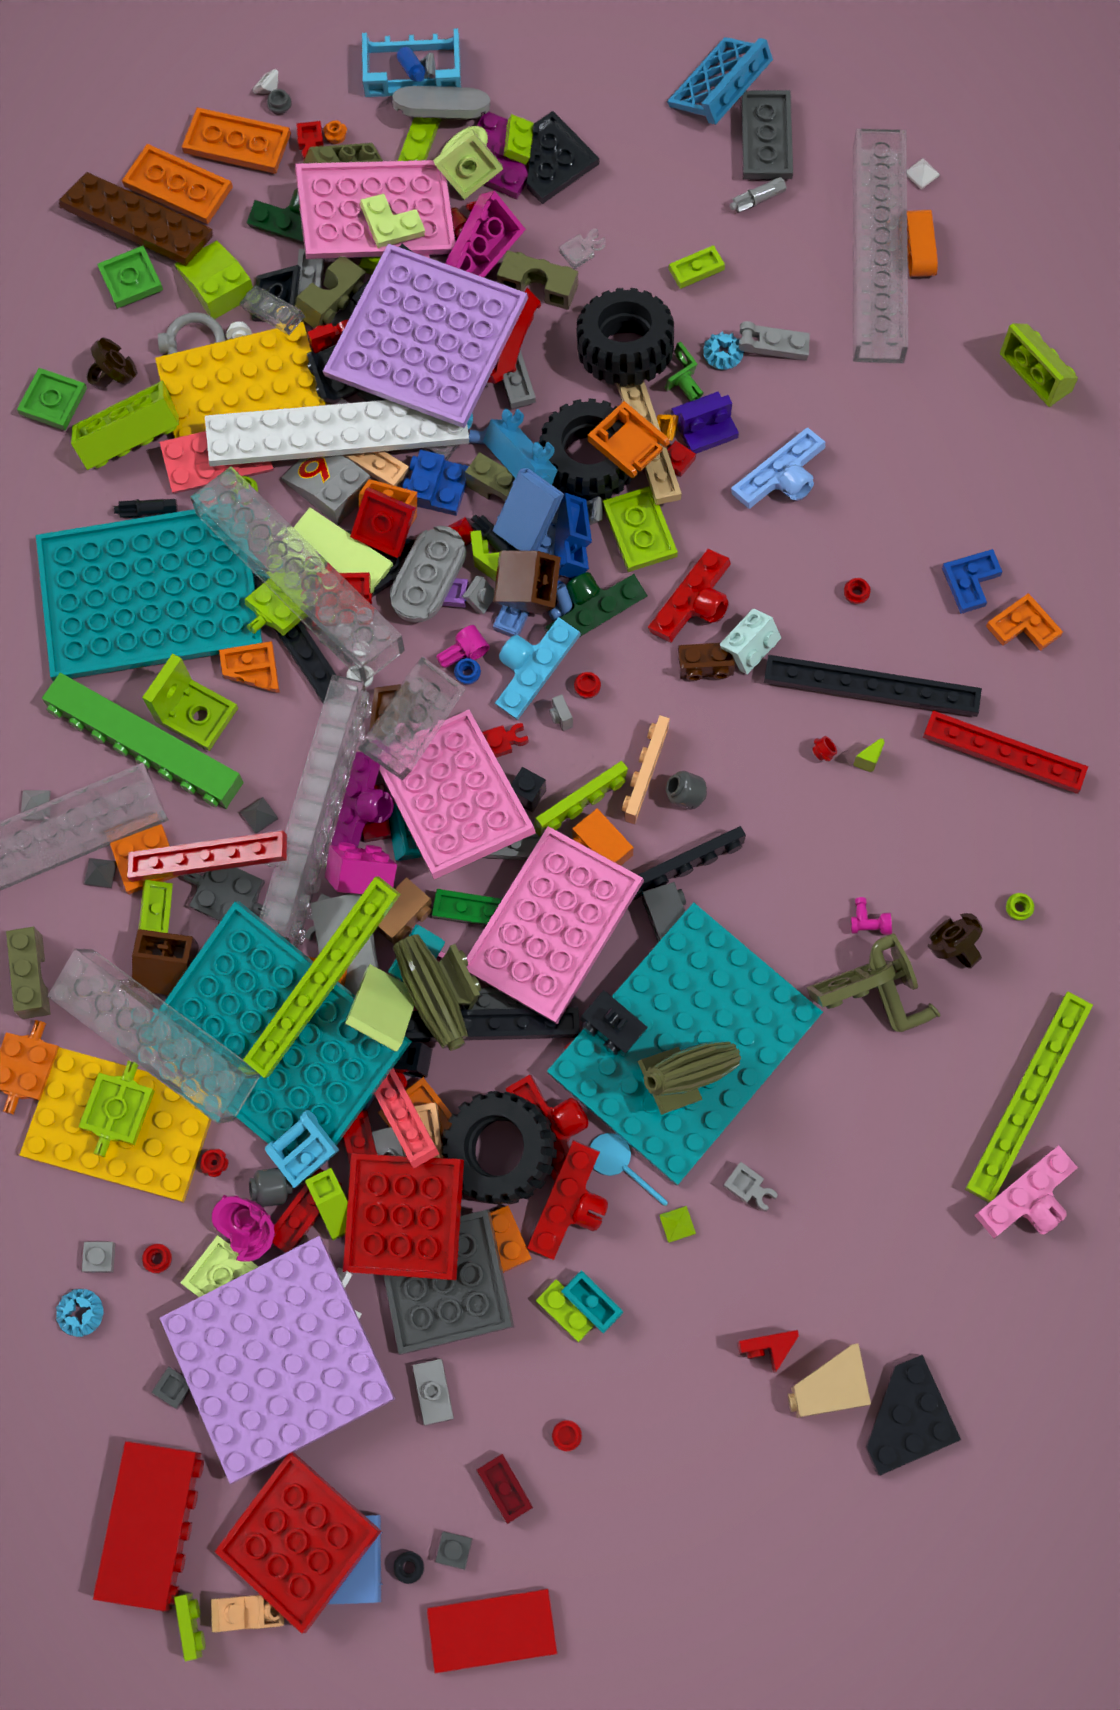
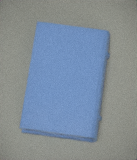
M520 469L516 479L513 481L512 488L500 515L497 517L493 532L519 551H538L564 493L530 469Z
M381 1515L366 1516L381 1530ZM382 1532L328 1604L381 1602V1586L383 1585L381 1583Z

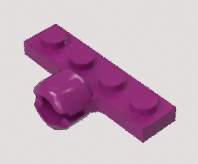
M356 752L331 845L339 846L340 842L354 844L355 848H358L366 823H382L391 816L394 805L390 794L374 789L382 755L376 752Z

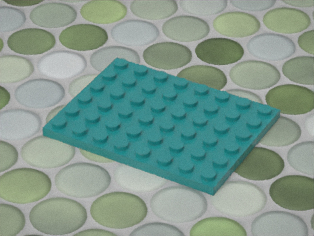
M243 502L36 535L49 670L52 681L56 679L59 673L72 679L163 664L168 661L172 653L182 658V660L218 655L221 649L263 643L261 628L255 634L247 628V625L257 616L255 612L245 605V598L256 589Z
M234 901L146 1027L141 1037L267 1144L278 1140L300 1120L301 1114L309 1110L316 1116L319 1125L337 1146L408 1048L411 1041L404 1036L402 1045L398 1051H394L347 1025L345 1022L355 995L337 982L271 1075L263 1078L243 1059L305 975L313 961L240 901ZM306 1129L283 1149V1154L287 1157L311 1133Z
M693 902L612 995L616 1001L648 1027L624 1057L619 1053L617 1056L613 1055L604 1047L605 1041L598 1035L593 1037L583 1029L547 1070V1073L675 1185H678L810 1029L823 1011ZM726 1041L736 1045V1048L740 1051V1065L720 1080L698 1088L703 1100L661 1115L653 1095L645 1087L644 1075L639 1066V1060L677 1047L680 1050H684L703 1043Z

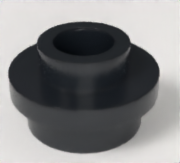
M404 1552L394 1562V1574L402 1583H415L424 1573V1562L415 1552ZM407 1561H411L415 1565V1570L411 1574L404 1571V1564Z

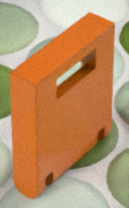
M625 401L588 434V442L631 478L637 475V470H643L661 453L663 447L666 448L670 444V440L666 435ZM619 419L625 425L608 440V432L606 430Z

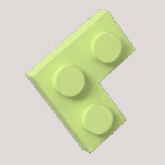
M385 194L361 199L360 206L377 248L385 247L388 243L396 244L425 235V228L417 209L393 215Z

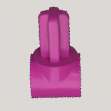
M469 625L456 635V644L439 653L436 657L439 664L443 668H447L464 657L473 660L481 658L488 652L490 646L476 626Z

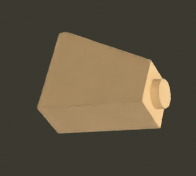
M859 1343L852 1344L791 1387L792 1393L788 1394V1402L791 1412H796L797 1418L871 1405Z

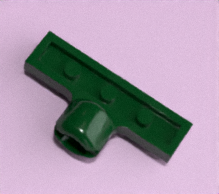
M297 188L294 190L289 206L286 208H279L254 200L247 224L250 227L304 244Z
M585 572L566 584L573 604V610L560 618L581 633V637L645 599L647 594L635 574H632L611 588L603 590L598 586L592 574ZM554 622L544 627L546 633L554 624Z

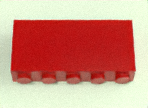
M125 1441L93 1600L159 1611H169L172 1605H175L174 1597L179 1596L180 1586H176L178 1573L183 1572L186 1561V1554H182L184 1541L189 1540L192 1530V1522H188L190 1509H195L198 1499V1491L194 1490L196 1478H201L204 1467V1460L200 1459L201 1453Z

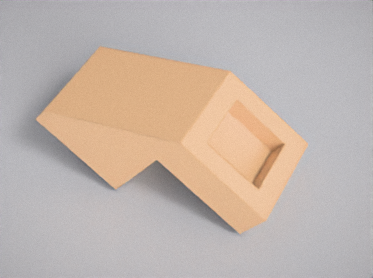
M261 1595L211 1599L212 1632L284 1626V1617Z

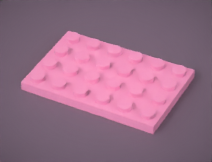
M433 160L295 164L306 259L381 257L387 246L377 248L360 206L361 199L385 194L393 215L417 209L425 228V235L423 237L392 245L399 247L403 243L411 251L419 255L450 254L454 247L455 236L447 180L435 166Z
M466 710L375 751L383 756L379 772L434 880L536 833L532 822L470 710Z
M548 826L468 954V966L466 967L469 973L558 1024L643 884L644 879Z

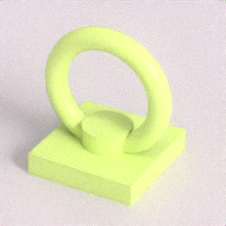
M471 126L458 132L447 142L440 155L433 160L435 166L463 199H466L503 170L502 164L486 146L488 135L486 130L480 126Z

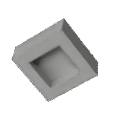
M476 576L462 597L477 613L484 614L494 599L495 590L483 577Z
M563 695L552 698V709H549L553 722L555 724L559 723L563 731L572 728L573 717Z
M84 1242L82 1272L113 1273L115 1243Z

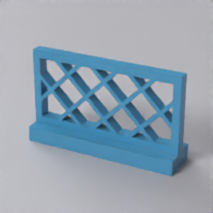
M724 37L667 101L669 107L706 116L708 123L716 125L772 62L773 57L767 39L759 38L755 43ZM727 47L734 48V49H732V50H729V51L723 53V51H724ZM736 57V59L732 61L723 63V61ZM720 62V65L708 69L711 65H714V64H717V63ZM722 73L721 76L709 80V77ZM702 79L706 80L704 82L694 85L697 81H700ZM705 89L708 90L707 92L701 93V94L696 95V96H695V94H694V93L700 92V91L705 90ZM691 95L690 98L681 101L683 97Z

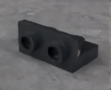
M336 345L319 353L312 351L307 353L309 359L308 368L317 382V394L321 399L332 404H336L360 392L358 388L324 376L323 370Z

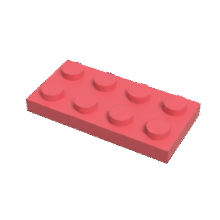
M206 431L160 442L173 494L236 480L241 476L249 477L274 471L272 461L210 467Z

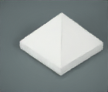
M273 69L266 73L254 86L252 92L254 94H270L273 90H276L278 71Z
M923 158L904 173L920 189H923L940 175Z

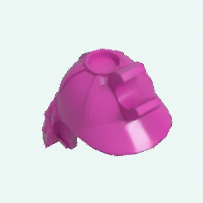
M223 1195L222 1199L213 1208L212 1223L220 1233L230 1239V1247L233 1251L239 1253L236 1258L237 1261L259 1259L271 1248L273 1237L275 1236L274 1224L264 1207L252 1200L241 1199L235 1195L234 1197Z

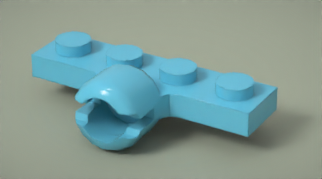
M558 617L537 645L530 644L519 635L512 636L504 644L499 658L503 664L515 672V676L495 704L518 720L575 644L581 633Z

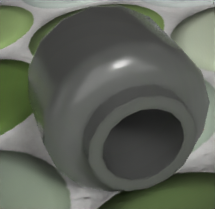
M678 771L667 781L666 793L671 803L691 810L696 809L704 802L707 796V786L702 777L687 771Z
M279 1168L257 1170L253 1178H249L250 1198L262 1207L282 1205L287 1200V1194H292V1185Z

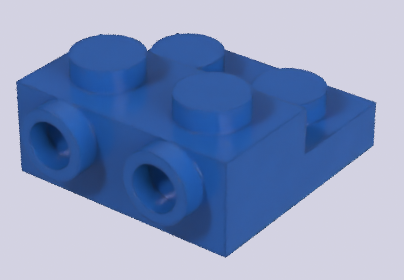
M420 450L418 457L413 456L411 459L410 471H413L411 479H405L403 488L417 492V507L457 516L466 488L465 471L469 466L446 461L445 455Z

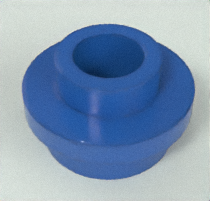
M470 658L460 660L454 668L455 678L462 684L469 685L475 683L481 675L480 665ZM469 669L472 671V674L464 675L463 672Z

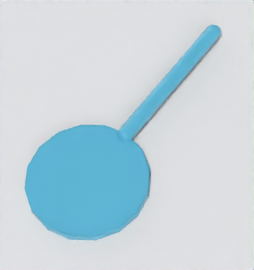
M606 1133L599 1135L593 1140L590 1147L600 1151L593 1167L595 1171L607 1176L617 1175L625 1171L662 1205L666 1206L668 1204L667 1200L628 1167L631 1151L629 1144L618 1134Z

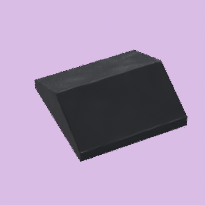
M299 265L257 275L252 320L255 322L283 323L293 314L299 289L301 271Z

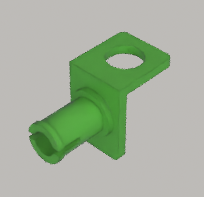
M679 342L676 345L674 354L684 366V369L667 380L665 390L669 391L673 387L679 386L689 401H693L695 398H701L704 394L691 377L695 372L697 362L682 342Z

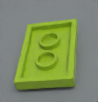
M650 486L602 501V506L628 572L678 557V551L660 505L655 504Z

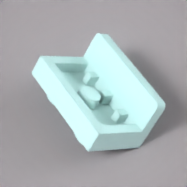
M752 609L720 643V646L723 650L732 654L739 671L748 674L777 644L781 636L773 617Z

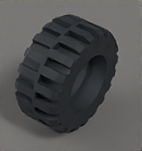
M616 288V291L613 292L608 290L603 292L602 296H595L591 299L590 305L586 304L578 316L576 327L578 357L584 369L590 374L593 373V377L599 381L603 379L605 383L613 386L614 383L627 387L628 384L632 383L635 386L640 385L644 380L650 381L654 379L656 373L661 374L666 369V365L671 362L672 353L674 352L673 316L668 306L663 304V301L657 296L652 297L650 292L645 290L639 292L637 288H630V290ZM621 332H632L643 336L631 342H618L608 338Z
M588 398V402H582L579 399L574 400L573 405L569 406L568 403L559 407V413L554 411L549 416V422L543 425L539 443L543 449L547 442L555 448L553 456L548 459L557 469L552 486L558 490L560 489L562 493H568L583 499L591 500L599 496L606 500L612 498L613 492L616 494L622 492L624 484H630L633 478L629 477L608 458L596 464H582L574 461L565 453L566 448L574 441L588 438V434L618 406L612 408L611 403L604 400L602 403L596 402V399ZM619 419L606 430L608 432V440L625 425Z
M488 1091L487 1095L478 1094L473 1096V1101L470 1103L463 1102L459 1106L461 1111L457 1115L452 1114L448 1121L452 1124L449 1130L444 1129L442 1138L446 1139V1146H441V1154L446 1156L447 1159L464 1160L462 1192L469 1197L497 1205L518 1203L522 1198L528 1199L534 1195L533 1191L536 1188L541 1189L546 1183L544 1178L547 1174L551 1175L554 1169L551 1163L553 1158H557V1150L554 1149L553 1142L557 1140L555 1133L550 1129L552 1125L550 1120L542 1114V1110L538 1106L513 1093ZM496 1121H507L514 1124L522 1133L524 1140L523 1155L518 1165L511 1172L500 1176L491 1175L481 1169L478 1164L476 1143L481 1132L488 1125Z

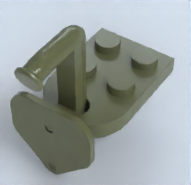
M895 933L875 941L871 948L869 964L807 987L810 998L820 1006L827 1007L828 1009L843 1004L842 1000L852 996L853 998L863 997L869 994L870 989L877 987L892 1029L897 1032H904L941 1016L938 1010L929 1003L926 1009L906 1017L893 980L900 978L903 984L912 990L918 988V983L911 962ZM891 948L893 961H885L882 951Z

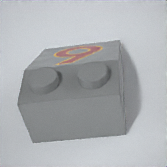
M341 455L301 458L281 477L282 481L337 525L359 505V492L368 479H371L369 474L354 462Z

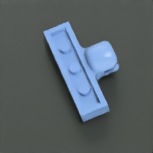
M807 427L731 488L732 495L748 509L775 489L781 490L792 500H802L814 486L813 475L805 470L803 466L825 449V441Z

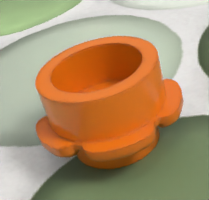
M333 120L324 126V136L331 144H340L345 140L347 127L345 124H341L340 121Z

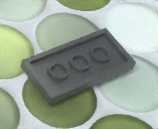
M746 90L741 96L743 179H777L779 177L782 179H792L791 90Z

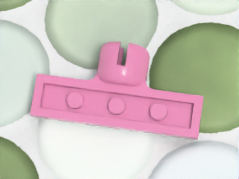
M1058 1145L974 1216L993 1238L1001 1234L1020 1217L1026 1218L1039 1234L1044 1235L1058 1226V1223L1067 1216L1066 1210L1055 1199L1052 1191L1078 1167Z

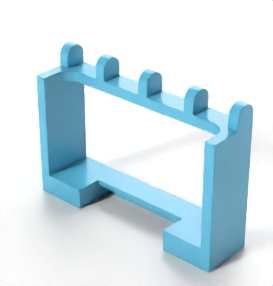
M454 29V36L450 39H438V34H433V40L414 41V35H409V41L393 42L390 41V36H385V42H371L369 37H367V33H362V69L365 97L393 96L396 90L407 86L461 87L460 38L458 29ZM402 47H409L412 51L454 49L455 69L435 70L436 78H426L421 82L412 81L411 79L388 80L387 72L370 73L369 53L398 52Z

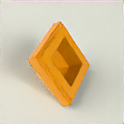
M658 414L657 421L661 432L672 441L676 435L679 416Z

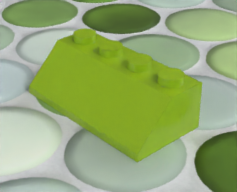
M161 381L72 425L71 445L87 470L93 467L100 468L109 459L115 456L122 457L128 454L131 448L139 444L140 446L147 445L153 441L155 436L161 433L164 435L169 434L177 428L179 416L165 383Z

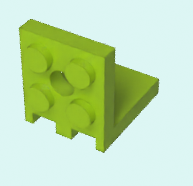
M173 653L142 697L155 722L207 751L211 750L238 710V706L234 702L192 680L182 658ZM199 710L208 712L207 717L202 721L194 720V714Z

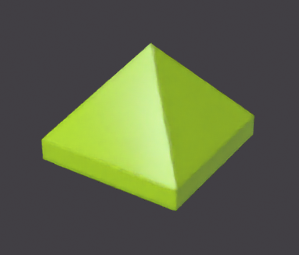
M687 1206L659 1215L668 1243L696 1234Z

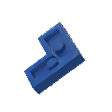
M993 549L950 561L942 566L960 614L985 607L987 600L980 582L1000 577L1002 574V569Z

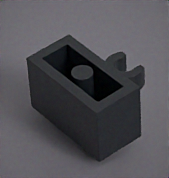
M605 990L600 993L580 1018L583 1022L581 1027L591 1036L595 1037L598 1035L605 1041L604 1047L615 1056L619 1053L624 1057L648 1028Z

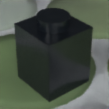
M524 767L520 769L511 784L523 808L534 812L546 792V779Z

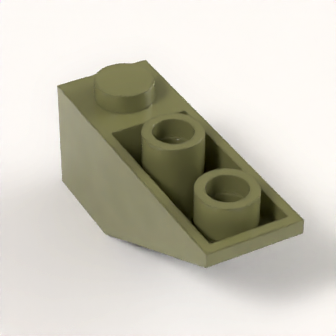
M373 143L310 147L303 163L382 162L383 160Z

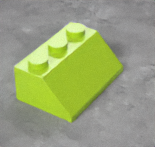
M1013 323L1009 326L999 354L1048 407L1071 393L1078 377L1074 370L1059 358L1058 353L1042 340L1039 332L1033 330L1028 324Z

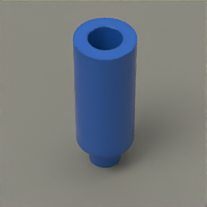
M402 47L399 49L397 60L412 81L421 82L424 79L425 68L411 48Z

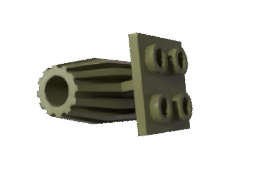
M418 934L400 940L393 946L402 980L422 1021L442 1049L449 1048L450 1051L462 1047L465 1045L464 1039L468 1037L459 1004H464L466 1010H471L480 995L479 991H481L477 978L474 975L471 976L466 967L468 966L466 955L462 950L458 951L456 945L453 944L449 946L447 953L438 962Z
M726 1041L703 1043L684 1050H680L677 1047L641 1059L638 1063L644 1075L645 1087L653 1095L660 1113L663 1115L703 1100L698 1088L712 1084L732 1072L740 1065L741 1056L736 1045Z

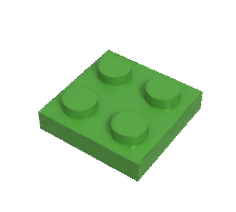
M144 246L97 264L117 309L163 290Z
M38 368L17 411L19 415L66 431L87 387L85 383Z

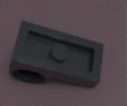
M411 1042L393 1067L395 1072H400L410 1077L427 1078L433 1049L423 1043Z

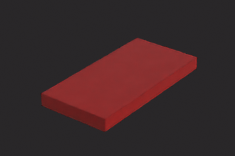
M549 1589L427 1608L435 1673L557 1654Z

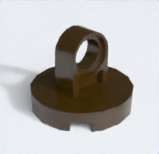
M103 337L91 347V353L95 362L87 372V381L100 389L107 387L113 380L125 385L129 384L137 375V369L130 356L125 359L119 352L122 348L118 344Z
M963 913L960 914L962 919L953 922L950 918L940 924L931 933L929 938L932 943L928 944V947L937 958L947 959L956 956L964 966L971 969L982 959L980 952L974 944L980 938L983 929L982 924L975 915Z

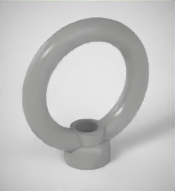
M198 312L187 313L175 319L166 333H158L160 354L178 352L176 335L187 324L201 323L208 326L214 333L215 343L225 341V334L221 325L211 316Z

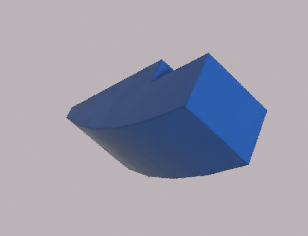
M564 493L556 523L554 555L561 557L559 575L573 579L589 570L586 547L592 543L586 499Z

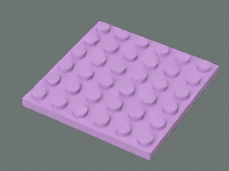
M388 243L323 370L324 376L465 428L528 300V295L517 289Z
M320 1236L160 1317L230 1484L238 1482L286 1457L288 1454L395 1400L334 1263Z

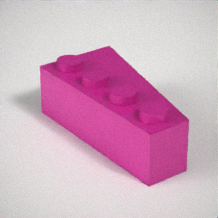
M495 191L479 195L445 264L484 278L526 230Z

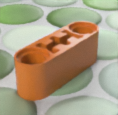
M931 209L905 211L904 234L910 277L936 276L938 259Z

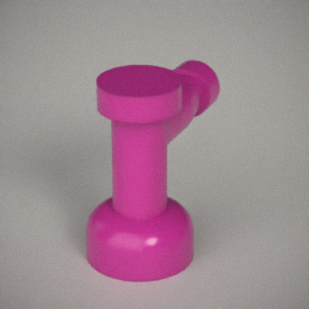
M859 897L855 899L857 909L856 917H851L852 934H857L858 931L880 930L883 935L892 934L891 913H882L879 919H868L866 898Z

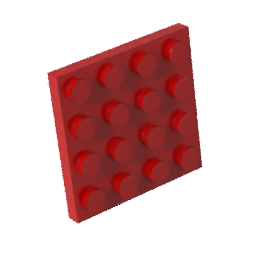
M351 1153L343 1272L456 1280L464 1160L432 1158L413 1168L407 1156Z
M293 1452L284 1458L215 1550V1553L303 1634L309 1630L376 1540L381 1530Z

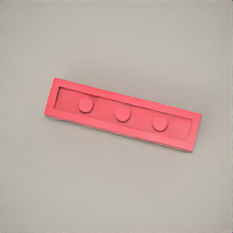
M392 1068L374 1095L413 1168H416L439 1155V1152L394 1068Z

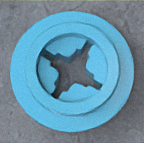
M723 331L717 335L712 334L710 339L705 341L703 349L705 360L712 367L722 370L737 366L744 354V351L739 349L740 339L734 337L733 333L729 335L724 334ZM721 345L724 348L729 347L728 353L724 351L719 352V347Z
M74 1289L62 1296V1300L56 1307V1321L62 1331L71 1336L82 1337L89 1335L98 1328L102 1321L104 1313L103 1304L94 1292L87 1289ZM76 1301L81 1308H91L82 1314V1324L77 1317H68V1315L76 1311Z

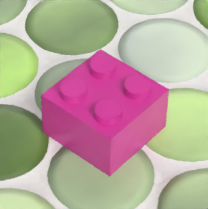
M340 842L339 846H329L325 878L337 892L363 894L374 877L382 878L393 887L397 864L388 854L382 851L381 847L366 845V848L363 849L355 848V845L351 843Z

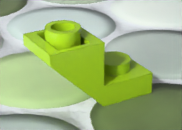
M481 530L470 531L474 566L496 582L499 552L489 553L487 540H482Z
M329 1168L305 1180L334 1241L346 1234L348 1202L332 1168Z

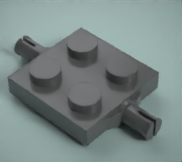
M237 867L207 871L203 876L197 873L184 876L185 881L197 885L196 894L189 906L218 921L223 919L234 901H240L253 913L265 919L269 917L267 913H271V908L258 903L259 893L265 881Z

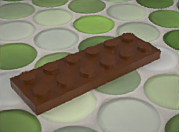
M86 172L59 199V207L185 266L213 237L212 228L89 172Z

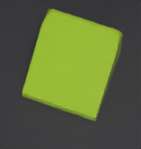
M880 738L856 756L853 765L868 772L874 771L885 743L884 739Z

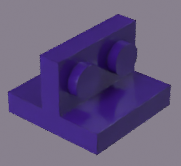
M718 391L671 409L672 415L679 416L677 427L687 448L696 454L739 437V432L731 418L732 401L729 395L721 397Z

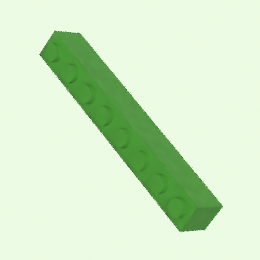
M62 673L58 674L42 697L47 705L46 710L56 718L61 716L69 720L68 723L77 730L82 731L86 729L100 743L104 744L105 741L114 745L113 749L121 755H132L136 758L135 761L146 769H149L150 766L155 768L162 778L169 782L173 779L181 783L180 787L193 795L197 792L204 796L202 799L213 807L220 805L227 809L244 783L238 772Z

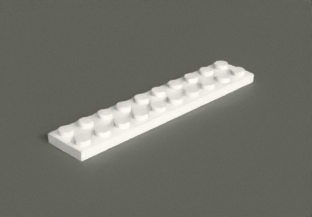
M390 400L205 416L210 467L469 444L467 424L465 428Z

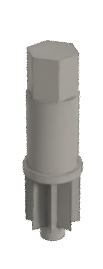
M779 177L732 198L733 203H730L731 210H737L738 213L785 192L787 188L785 181Z

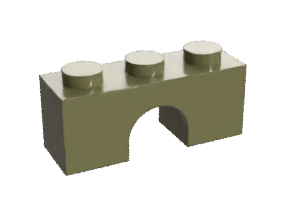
M507 250L497 273V283L522 292L531 283H541L545 286L546 304L569 310L578 287V271L573 270L569 266H559L545 259H535L521 252Z
M339 257L326 271L323 285L330 290L321 289L314 283H311L297 296L293 313L313 328L330 324L335 314L339 310L343 311L348 306L350 299L365 284L363 282L366 271L348 258Z
M480 452L465 471L466 486L487 499L492 494H495L506 501L513 481L516 479L507 468Z
M34 926L6 931L14 1012L22 1019L51 1015L48 988L45 986L41 974V962H45L42 934Z

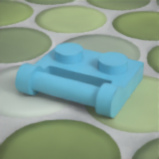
M309 1110L301 1114L300 1120L278 1140L271 1141L265 1146V1151L294 1188L301 1185L339 1151L334 1142L319 1125L316 1116ZM307 1129L311 1135L286 1157L283 1154V1149Z

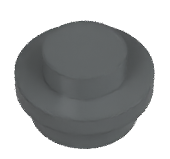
M282 89L273 90L267 99L269 110L277 114L285 113L292 104L290 96Z

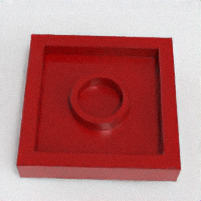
M368 487L364 491L350 537L398 558L401 556L416 508Z

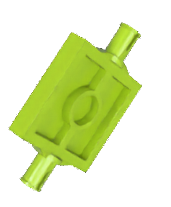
M283 568L278 570L245 598V605L255 612L257 616L247 625L248 630L255 634L261 627L267 625L276 629L284 636L316 608V605L313 603V594L315 593L308 587L317 581V575L310 571L304 578L299 580Z
M127 1061L123 1076L112 1077L98 1073L78 1126L80 1129L95 1133L100 1137L93 1152L95 1155L105 1157L110 1141L136 1144L155 1092L152 1088L139 1085L133 1080L139 1066L136 1062Z

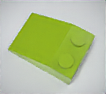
M217 240L202 248L187 266L179 262L174 264L205 311L214 319L255 296L251 279Z

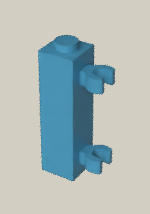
M504 409L502 420H490L483 440L484 444L515 478L520 469L528 468L552 485L557 469L548 459L553 456L555 448L549 442L546 443L544 449L539 442L533 443L518 427L523 422L524 414L519 409H516L512 417L513 414L508 409Z

